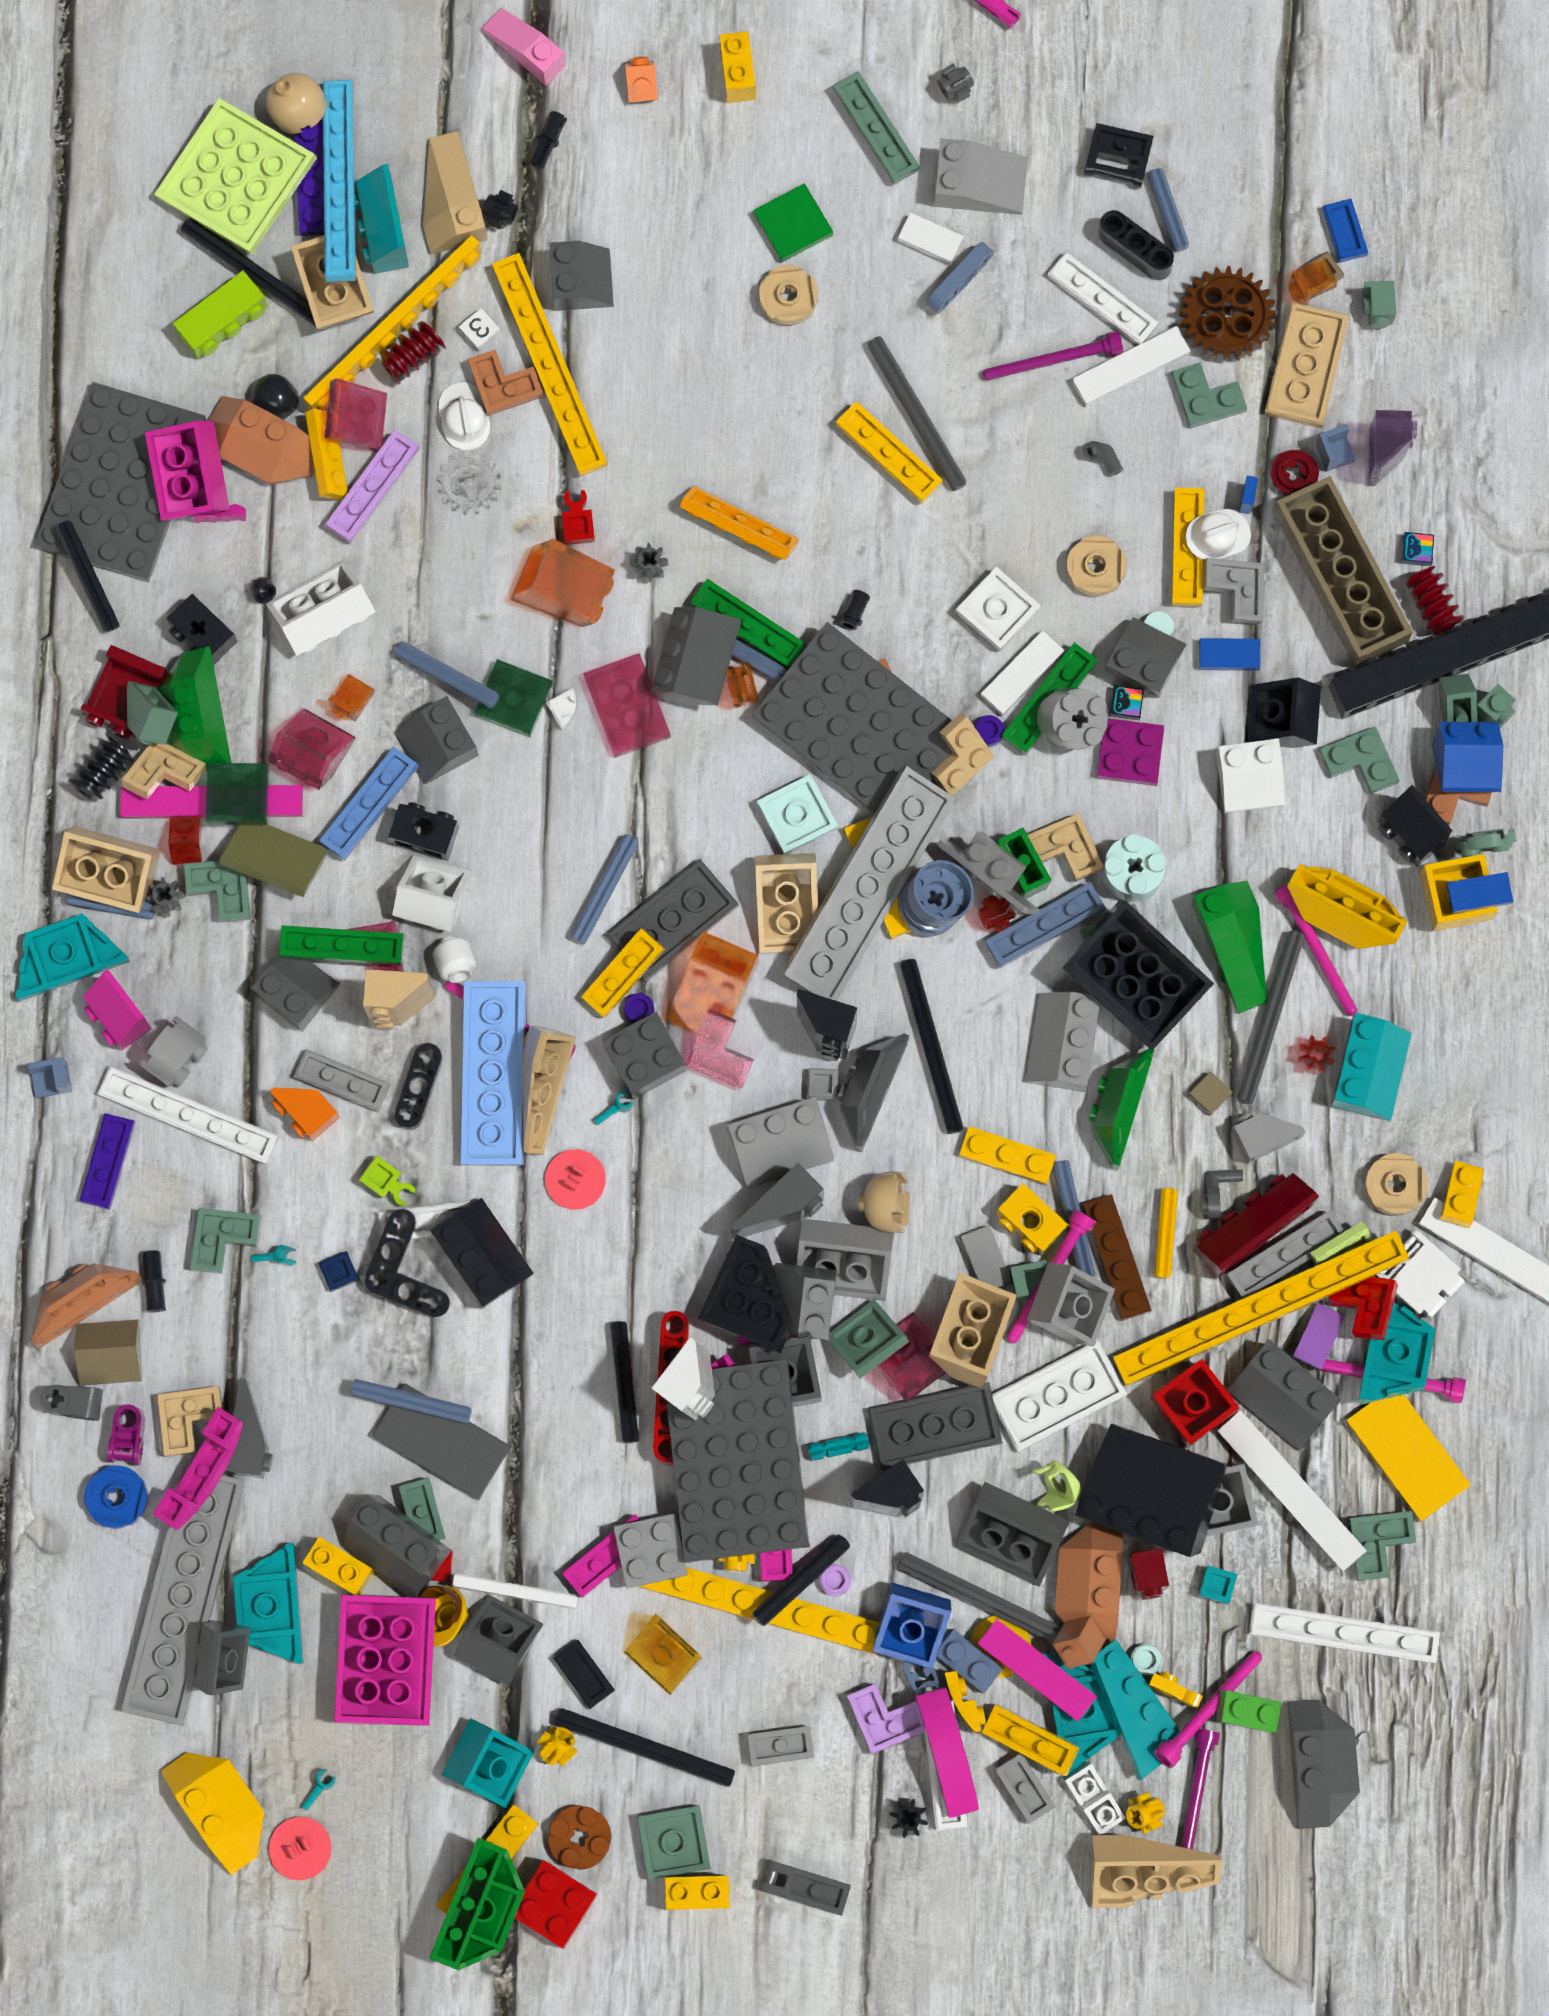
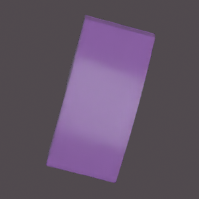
M1317 1303L1292 1358L1320 1371L1345 1316Z

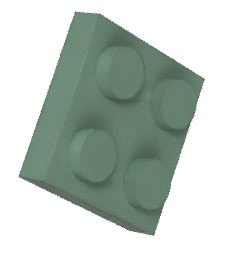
M873 1299L829 1333L828 1342L858 1378L861 1379L906 1345L909 1340L876 1300Z
M700 1805L638 1816L648 1880L711 1869Z

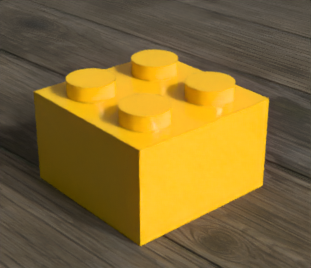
M1485 854L1424 865L1420 876L1433 931L1494 919L1498 912L1497 907L1452 914L1446 887L1447 882L1489 875Z

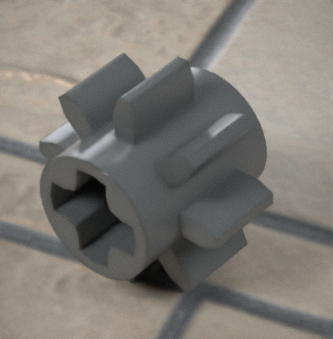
M953 63L941 70L943 74H941L942 78L938 80V85L947 100L956 98L959 103L970 97L969 92H971L970 88L974 86V81L966 67L956 68Z
M647 543V548L642 550L636 547L635 553L638 559L631 560L632 567H639L636 571V577L640 578L642 575L648 577L649 583L652 582V577L657 575L663 578L664 572L661 566L668 565L667 558H660L663 554V548L660 547L656 550L651 548L650 543ZM653 559L655 560L654 566L650 563L646 566L644 565V560L649 562Z
M161 877L160 884L156 886L153 884L149 885L153 892L152 895L146 897L147 902L156 903L152 909L155 914L162 910L170 917L171 911L175 908L182 910L179 899L185 898V894L182 891L176 892L179 886L176 880L170 885L166 883L164 877ZM170 894L172 898L169 901L166 899L161 900L160 895Z

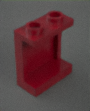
M110 645L106 653L108 661L87 705L82 704L80 710L84 717H86L85 721L98 728H101L102 725L108 726L113 729L112 733L128 740L130 736L136 737L127 726L128 682L154 686L157 689L168 672L166 668Z

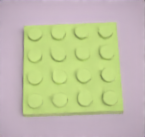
M218 98L154 195L160 201L253 255L317 157L304 147Z

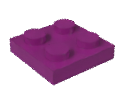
M1108 718L1107 727L1101 740L1097 779L1157 786L1165 725Z

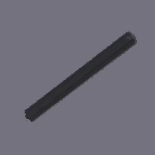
M191 218L184 221L180 229L184 235L238 273L244 271L255 285L316 327L306 298Z
M915 959L904 960L901 962L900 967L948 1134H956L963 1131V1124L917 961Z
M564 1708L558 1711L555 1719L556 1726L566 1728L577 1734L725 1787H730L735 1771L728 1767Z

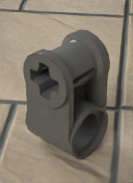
M50 1385L42 1392L41 1403L50 1414L56 1416L99 1421L103 1389L88 1386ZM56 1393H59L64 1401L58 1403L57 1408H54V1405L49 1402V1398H55Z

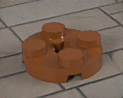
M581 1805L572 1806L561 1811L551 1823L548 1835V1843L553 1856L566 1867L578 1870L589 1869L599 1864L609 1851L612 1839L611 1829L606 1818L595 1809ZM580 1828L581 1832L587 1831L589 1837L585 1839L586 1845L582 1847L578 1843L571 1842V1838L575 1836L574 1830Z

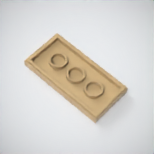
M1291 302L1264 415L1317 428L1323 427L1350 315Z

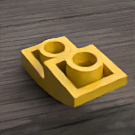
M957 1671L944 1673L946 1687L951 1700L954 1701L955 1709L973 1733H980V1725L986 1724L983 1706H976V1700L963 1702L962 1696L967 1695L964 1677L958 1678Z

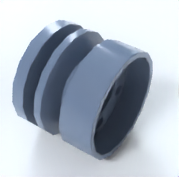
M943 860L929 862L903 886L898 895V910L901 919L909 929L919 935L933 937L944 934L969 911L974 901V887L970 877L963 868L953 862Z

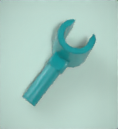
M628 1091L619 1092L615 1103L594 1119L598 1125L617 1112L626 1113L631 1110L634 1100L628 1105H623L619 1101L627 1095Z
M279 1245L274 1252L254 1254L251 1259L252 1262L277 1261L287 1266H293L296 1261L286 1259L290 1251H296V1249L286 1245Z
M326 1769L318 1772L316 1786L301 1805L306 1811L324 1790L331 1789L335 1784V1776L329 1784H323L320 1781Z

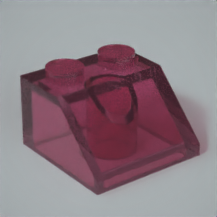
M304 708L277 733L267 761L277 766L281 771L302 780L306 785L320 790L333 777L356 737Z
M914 1312L896 1324L906 1335L909 1342L877 1366L892 1388L905 1402H908L938 1378L946 1374L929 1357L936 1337L935 1334Z

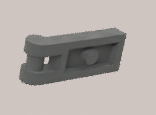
M766 1859L764 1868L767 1870L764 1880H760L757 1890L840 1916L843 1915L851 1888L850 1884ZM779 1873L788 1876L784 1888L775 1885Z

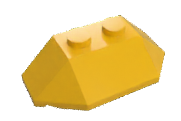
M1299 864L1287 885L1304 921L1357 949L1396 944L1408 922L1404 917L1400 916L1397 909L1385 896L1332 868L1307 867L1306 865Z
M185 1753L161 1770L173 1795L208 1847L231 1875L258 1857L265 1811L229 1759Z

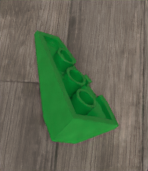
M1248 881L1223 884L1195 895L1191 902L1192 908L1238 1014L1267 1003L1260 911Z

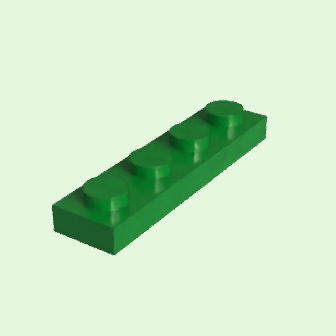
M708 578L690 602L692 607H698L741 620L737 636L787 669L792 666L807 647L805 642Z
M1074 642L1002 734V739L1026 756L1043 734L1037 722L1038 709L1041 702L1058 688H1079L1098 663V659Z
M281 925L280 958L402 966L404 934Z

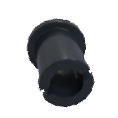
M861 590L852 591L845 611L841 612L839 616L841 619L840 624L843 627L856 630L858 626L862 625L861 617L868 601H870V596Z

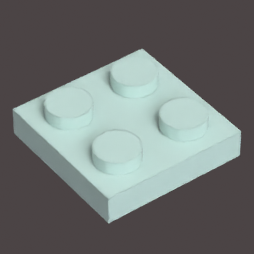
M811 774L757 800V805L783 854H789L838 829V824Z

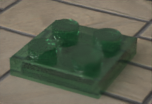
M497 659L486 687L497 692L499 700L493 708H488L478 703L474 715L531 738L553 686V680Z
M208 763L206 824L268 825L269 764Z

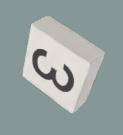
M482 308L458 326L461 333L478 351L501 333L500 328Z

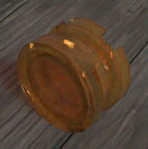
M749 662L741 663L740 667L736 668L729 666L726 678L731 697L734 699V707H742L743 703L746 702L751 704L758 703L757 690ZM744 676H746V678H747V682H748V686H749V690H750V691H748V689H747V684H746V681H745Z

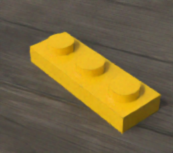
M313 408L305 412L319 497L342 500L347 495L348 489L335 413Z
M641 928L581 997L602 1017L606 1018L664 952L665 948Z
M969 1126L959 1157L1047 1185L1056 1155Z
M999 1704L994 1705L982 1731L983 1734L1063 1776L1068 1775L1080 1749L1079 1746Z

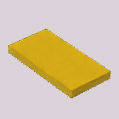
M1405 1395L1371 1402L1345 1421L1419 1522L1426 1519L1471 1486Z

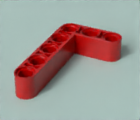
M670 1311L662 1318L657 1381L670 1365L664 1359L665 1354L670 1350H678L680 1352L689 1340V1323L687 1317L682 1312ZM672 1319H678L684 1324L683 1330L678 1334H672L666 1329L668 1322ZM656 1392L653 1452L659 1463L674 1466L673 1456L665 1458L658 1452L661 1444L665 1442L671 1443L670 1428L664 1426L660 1421L663 1413L668 1412L667 1401Z

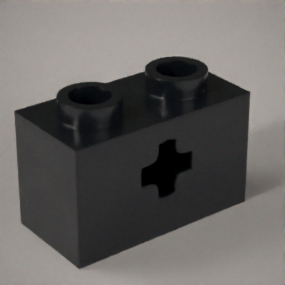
M193 593L167 617L171 627L168 631L178 642L181 643L185 640L192 647L189 651L210 646L213 664H216L238 642L235 634ZM198 628L200 631L205 630V634L202 636L199 633L195 634L194 631Z

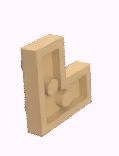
M963 713L958 714L939 732L953 753L931 772L942 790L951 796L994 758V755L969 718Z
M153 742L121 779L122 787L147 800L163 779L191 791L206 772V763L168 744L163 745Z
M1080 813L1028 834L1042 863L1064 855L1075 882L1103 870L1104 866Z
M219 1386L157 1394L165 1457L196 1453L193 1422L210 1420L217 1407L223 1409Z

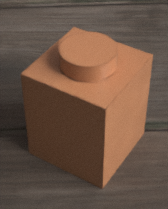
M1090 1615L1066 1621L1054 1640L1053 1646L1066 1668L1069 1669L1093 1663L1105 1642V1638Z

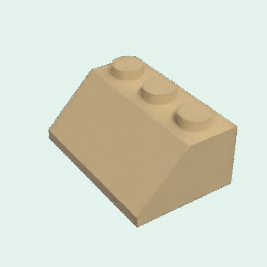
M73 826L64 831L52 890L140 913L150 890L149 885L152 884L155 877L161 849Z
M366 969L363 1007L370 1023L376 1024L375 1028L392 1030L394 1026H402L434 999L435 991L428 973Z
M959 1272L929 1357L952 1378L981 1389L989 1376L1017 1295Z

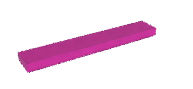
M302 785L194 786L191 791L180 786H158L148 800L121 787L120 817L122 819L242 818L244 816L303 817Z

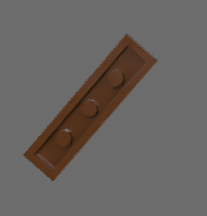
M1113 1195L1083 1203L1082 1207L1085 1215L1096 1221L1091 1229V1233L1109 1286L1115 1289L1113 1298L1121 1321L1150 1313L1152 1310Z

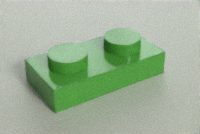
M1220 1690L1216 1722L1277 1733L1281 1702L1228 1690Z

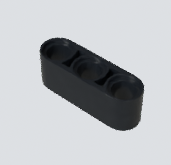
M1117 210L1108 211L1102 216L1099 237L1104 244L1154 280H1164L1170 275L1174 254L1168 246ZM1115 224L1120 230L1111 232L1106 229V226ZM1138 241L1144 247L1142 249H1133L1129 243ZM1163 259L1167 265L1158 267L1153 263V260Z

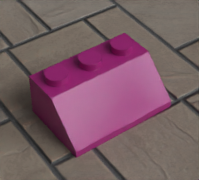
M197 420L145 432L161 521L190 518L194 515H209L230 510L214 421Z

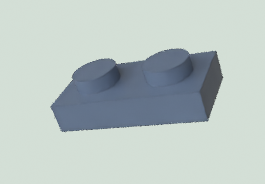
M955 1629L940 1646L937 1654L938 1658L957 1671L958 1674L983 1694L1004 1669Z

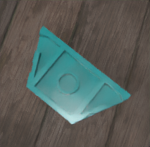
M81 913L24 934V951L20 962V979L18 990H16V997L19 1002L104 972L107 969L129 963V957Z
M1393 1304L1384 1341L1369 1339L1358 1404L1371 1403L1425 1389L1435 1328L1424 1320L1417 1319L1414 1313L1405 1306L1401 1308L1397 1304Z
M288 1543L274 1554L257 1562L253 1567L233 1577L237 1625L251 1627L249 1645L294 1663L304 1664L295 1543Z
M1043 1653L1045 1657L1097 1696L1078 1722L1051 1702L1057 1735L1080 1747L1069 1770L1070 1773L1119 1737L1121 1732L1118 1725H1115L1113 1721L1111 1707L1107 1697L1103 1696L1092 1667L1082 1665L1067 1669L1060 1657L1050 1653Z

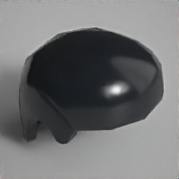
M267 374L255 381L250 392V403L284 420L295 412L299 403L298 391L286 377L279 374Z

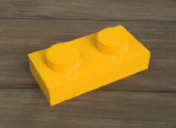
M1454 1161L1441 1211V1220L1470 1228L1473 1223L1485 1169Z

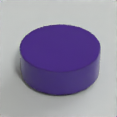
M985 715L976 721L974 727L988 747L995 746L1002 740L1004 726L999 718L993 715Z
M642 993L631 995L624 1004V1014L632 1024L651 1015L655 1011L652 999Z

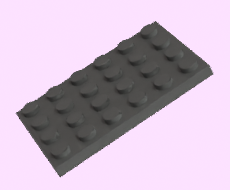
M92 382L34 544L35 548L70 559L56 530V526L59 523L69 520L72 522L92 566L149 583L171 520L161 521L145 432L197 420L206 421V416Z
M829 622L825 623L752 714L755 720L874 814L902 766H908L932 782L934 776L931 772L953 753L939 733L952 720Z
M788 1360L712 1369L715 1396L711 1401L714 1402V1405L705 1417L699 1416L697 1420L691 1418L666 1400L684 1562L691 1563L810 1547Z

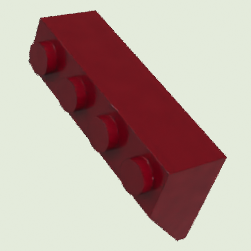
M1292 1173L1288 1177L1281 1174L1269 1184L1271 1190L1263 1196L1257 1192L1244 1203L1247 1208L1237 1214L1235 1210L1220 1221L1223 1225L1214 1233L1209 1229L1196 1239L1198 1245L1193 1251L1217 1280L1312 1208L1319 1195L1296 1174Z

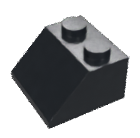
M1299 677L1251 685L1247 743L1279 739L1280 747L1297 748L1317 745L1321 686Z
M1413 785L1402 793L1380 815L1377 821L1380 824L1378 828L1382 835L1389 841L1393 839L1400 847L1398 851L1404 860L1408 863L1413 862L1416 867L1444 846L1453 831Z

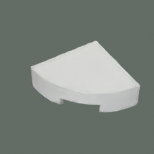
M573 688L546 702L561 730L569 725L576 713L577 701Z

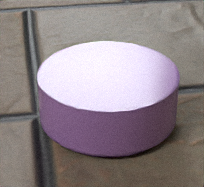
M833 1564L820 1575V1586L830 1596H841L850 1587V1573L841 1565Z

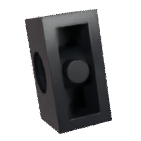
M408 802V805L399 803L388 836L390 844L448 861L459 830L458 821L454 820V816L443 811H437L436 814L425 811L426 808L414 802ZM422 824L433 826L431 833L428 835L418 834L417 829Z

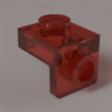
M200 816L170 818L168 845L172 864L202 862L200 847L202 824Z

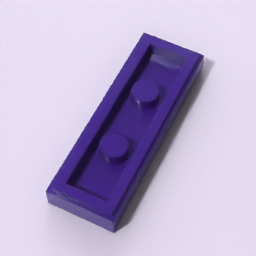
M107 1113L104 1114L79 1200L81 1203L111 1210L136 1123L134 1120Z

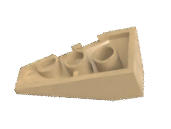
M458 131L429 138L423 228L431 255L459 248L471 235L479 242L488 240L483 216Z
M530 1025L529 1031L524 1037L522 1078L523 1152L544 1155L576 1037L543 1026Z
M1092 1835L1090 1855L1092 1908H1125L1133 1906L1135 1900L1151 1897L1152 1901L1163 1898V1893L1179 1890L1185 1893L1220 1884L1222 1856L1127 1835Z

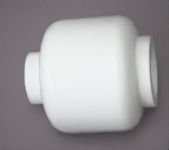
M454 936L445 937L433 951V960L442 979L451 983H461L472 976L476 968V959L467 940Z

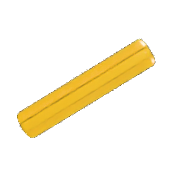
M1163 1188L1160 1196L1154 1276L1160 1279H1169L1172 1272L1178 1191L1174 1188Z

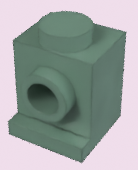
M1394 281L1364 282L1361 291V297H1364L1363 315H1368L1369 325L1374 329H1382L1393 325L1396 317Z
M1497 684L1477 705V718L1481 722H1498L1501 728L1516 713L1512 708L1516 699L1502 686Z

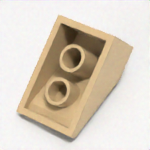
M325 235L291 246L317 330L374 313L357 257L356 281L326 282Z
M815 853L755 856L759 953L794 952L818 911Z

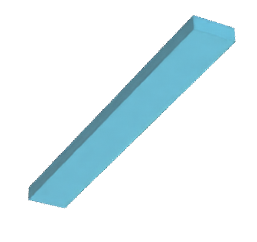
M352 80L323 81V92L327 100V108L323 116L326 282L356 281Z

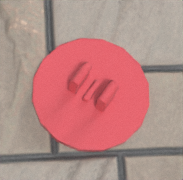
M581 1149L567 1150L558 1154L549 1163L545 1173V1187L550 1198L559 1206L569 1210L585 1209L593 1205L602 1196L606 1185L605 1171L601 1162L592 1153Z
M295 1817L285 1820L275 1829L270 1838L269 1855L272 1865L281 1875L292 1880H307L317 1876L325 1869L331 1858L332 1844L329 1834L320 1823L311 1818Z

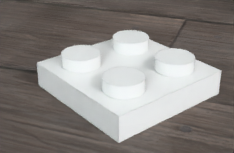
M995 567L956 608V613L995 648L1001 651L1040 610L1041 605L1000 569Z

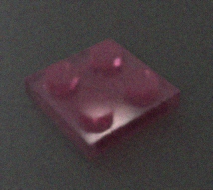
M337 378L331 380L324 438L378 452L382 447L387 393Z

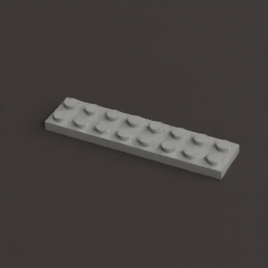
M902 766L782 970V976L810 993L837 1001L955 797L908 766Z
M183 1466L180 1481L184 1476L185 1472L187 1471L188 1467ZM222 1475L207 1500L179 1530H175L168 1525L121 1708L122 1712L176 1725H184L196 1678L194 1668L198 1660L200 1647L198 1635L202 1629V1623H208L211 1619L245 1484L244 1480Z

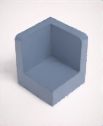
M1347 425L1320 433L1318 436L1316 448L1326 472L1355 461V456L1347 439L1349 432Z
M63 1057L27 1064L28 1071L32 1076L36 1098L72 1092L68 1064Z

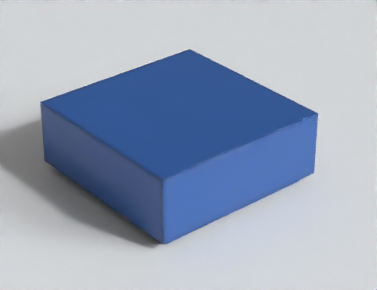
M1246 476L1239 513L1250 514L1252 512L1258 483L1257 477Z

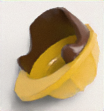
M431 1586L421 1593L420 1598H436L434 1646L441 1647L452 1641L457 1633L463 1629L469 1617L465 1597L457 1588Z

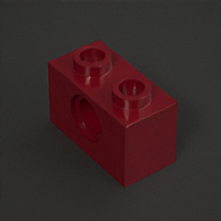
M1163 1549L1132 1553L1127 1558L1134 1596L1141 1595L1142 1600L1161 1597L1163 1591L1169 1587Z

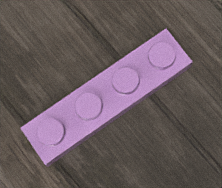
M394 430L325 523L326 528L351 544L417 454L419 445Z

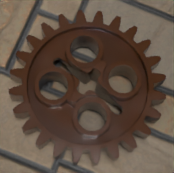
M1227 266L1225 273L1221 274L1219 268L1215 267L1213 276L1204 271L1202 276L1203 282L1195 277L1193 279L1194 288L1187 286L1185 294L1188 297H1182L1180 304L1185 308L1180 309L1179 316L1185 319L1181 321L1180 328H1189L1185 332V339L1194 337L1192 348L1202 345L1201 355L1204 356L1210 350L1213 352V360H1216L1219 354H1223L1224 361L1228 362L1230 354H1234L1236 360L1240 361L1241 352L1243 351L1250 357L1253 352L1252 346L1260 350L1262 348L1261 340L1268 341L1270 337L1268 331H1272L1275 323L1270 320L1275 319L1276 311L1269 309L1274 307L1275 300L1267 299L1270 289L1261 291L1263 280H1258L1255 283L1252 282L1254 273L1251 272L1244 277L1242 276V268H1239L1236 274H1232L1230 266ZM1215 295L1219 298L1220 302L1212 304L1205 297ZM1245 296L1250 302L1244 305L1239 304L1235 298ZM1225 310L1229 311V314L1231 315V317H1226V314H1225L1224 311H1225ZM1204 311V312H1206L1207 314H1206V315H1202L1201 312ZM1214 323L1218 325L1220 330L1211 332L1206 329L1205 325ZM1237 324H1244L1249 328V331L1241 333L1236 330L1235 326Z

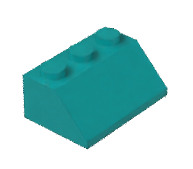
M383 164L357 180L358 192H355V209H361L363 219L358 220L361 238L367 237L368 247H363L366 265L372 264L374 274L409 268L389 165Z
M1356 1012L1351 1020L1331 1107L1390 1122L1412 1033L1387 1020Z

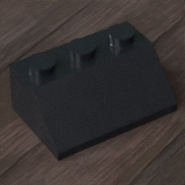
M798 989L797 1015L816 1051L821 1052L820 1056L828 1060L838 1061L839 1058L846 1060L857 1025L858 1007Z
M482 1198L456 1212L430 1230L483 1309L534 1274Z
M902 1459L851 1493L850 1505L853 1509L893 1517L903 1513L907 1517L920 1508L924 1489L904 1459Z

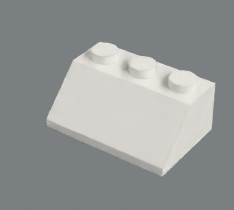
M345 561L266 604L296 656L312 651L317 644L328 638L337 637L344 629L353 624L364 622L371 614L375 613L361 583Z
M690 1337L652 1389L695 1420L699 1416L705 1417L714 1405V1402L711 1400L715 1396L710 1352Z

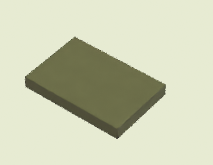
M244 816L221 855L219 864L304 897L327 857L328 848Z

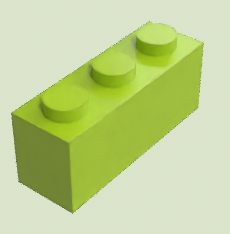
M241 271L172 324L176 334L194 356L199 359L203 355L209 356L215 352L219 346L218 344L226 338L235 337L242 330V326L248 321H255L265 313L268 305L262 292L248 275Z

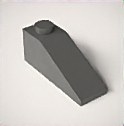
M239 1378L233 1416L242 1421L243 1426L237 1446L225 1472L227 1474L264 1479L265 1472H270L273 1454L268 1453L269 1446L250 1384L246 1379Z

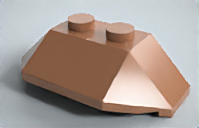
M222 396L208 420L214 421L220 458L270 485L313 476L315 468L310 438L297 426L247 400Z
M87 1263L79 1266L71 1273L73 1277L64 1283L57 1281L45 1290L47 1294L40 1299L31 1341L38 1349L42 1348L143 1281L141 1276L136 1271L96 1263L90 1266Z
M1090 1522L1059 1548L1054 1612L1063 1623L1091 1615L1105 1638L1103 1648L1110 1641L1116 1639L1123 1558V1533Z

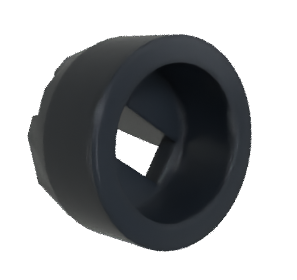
M258 577L257 580L252 581L250 591L256 602L267 603L275 597L276 588L270 579ZM265 587L266 590L261 592L260 589Z

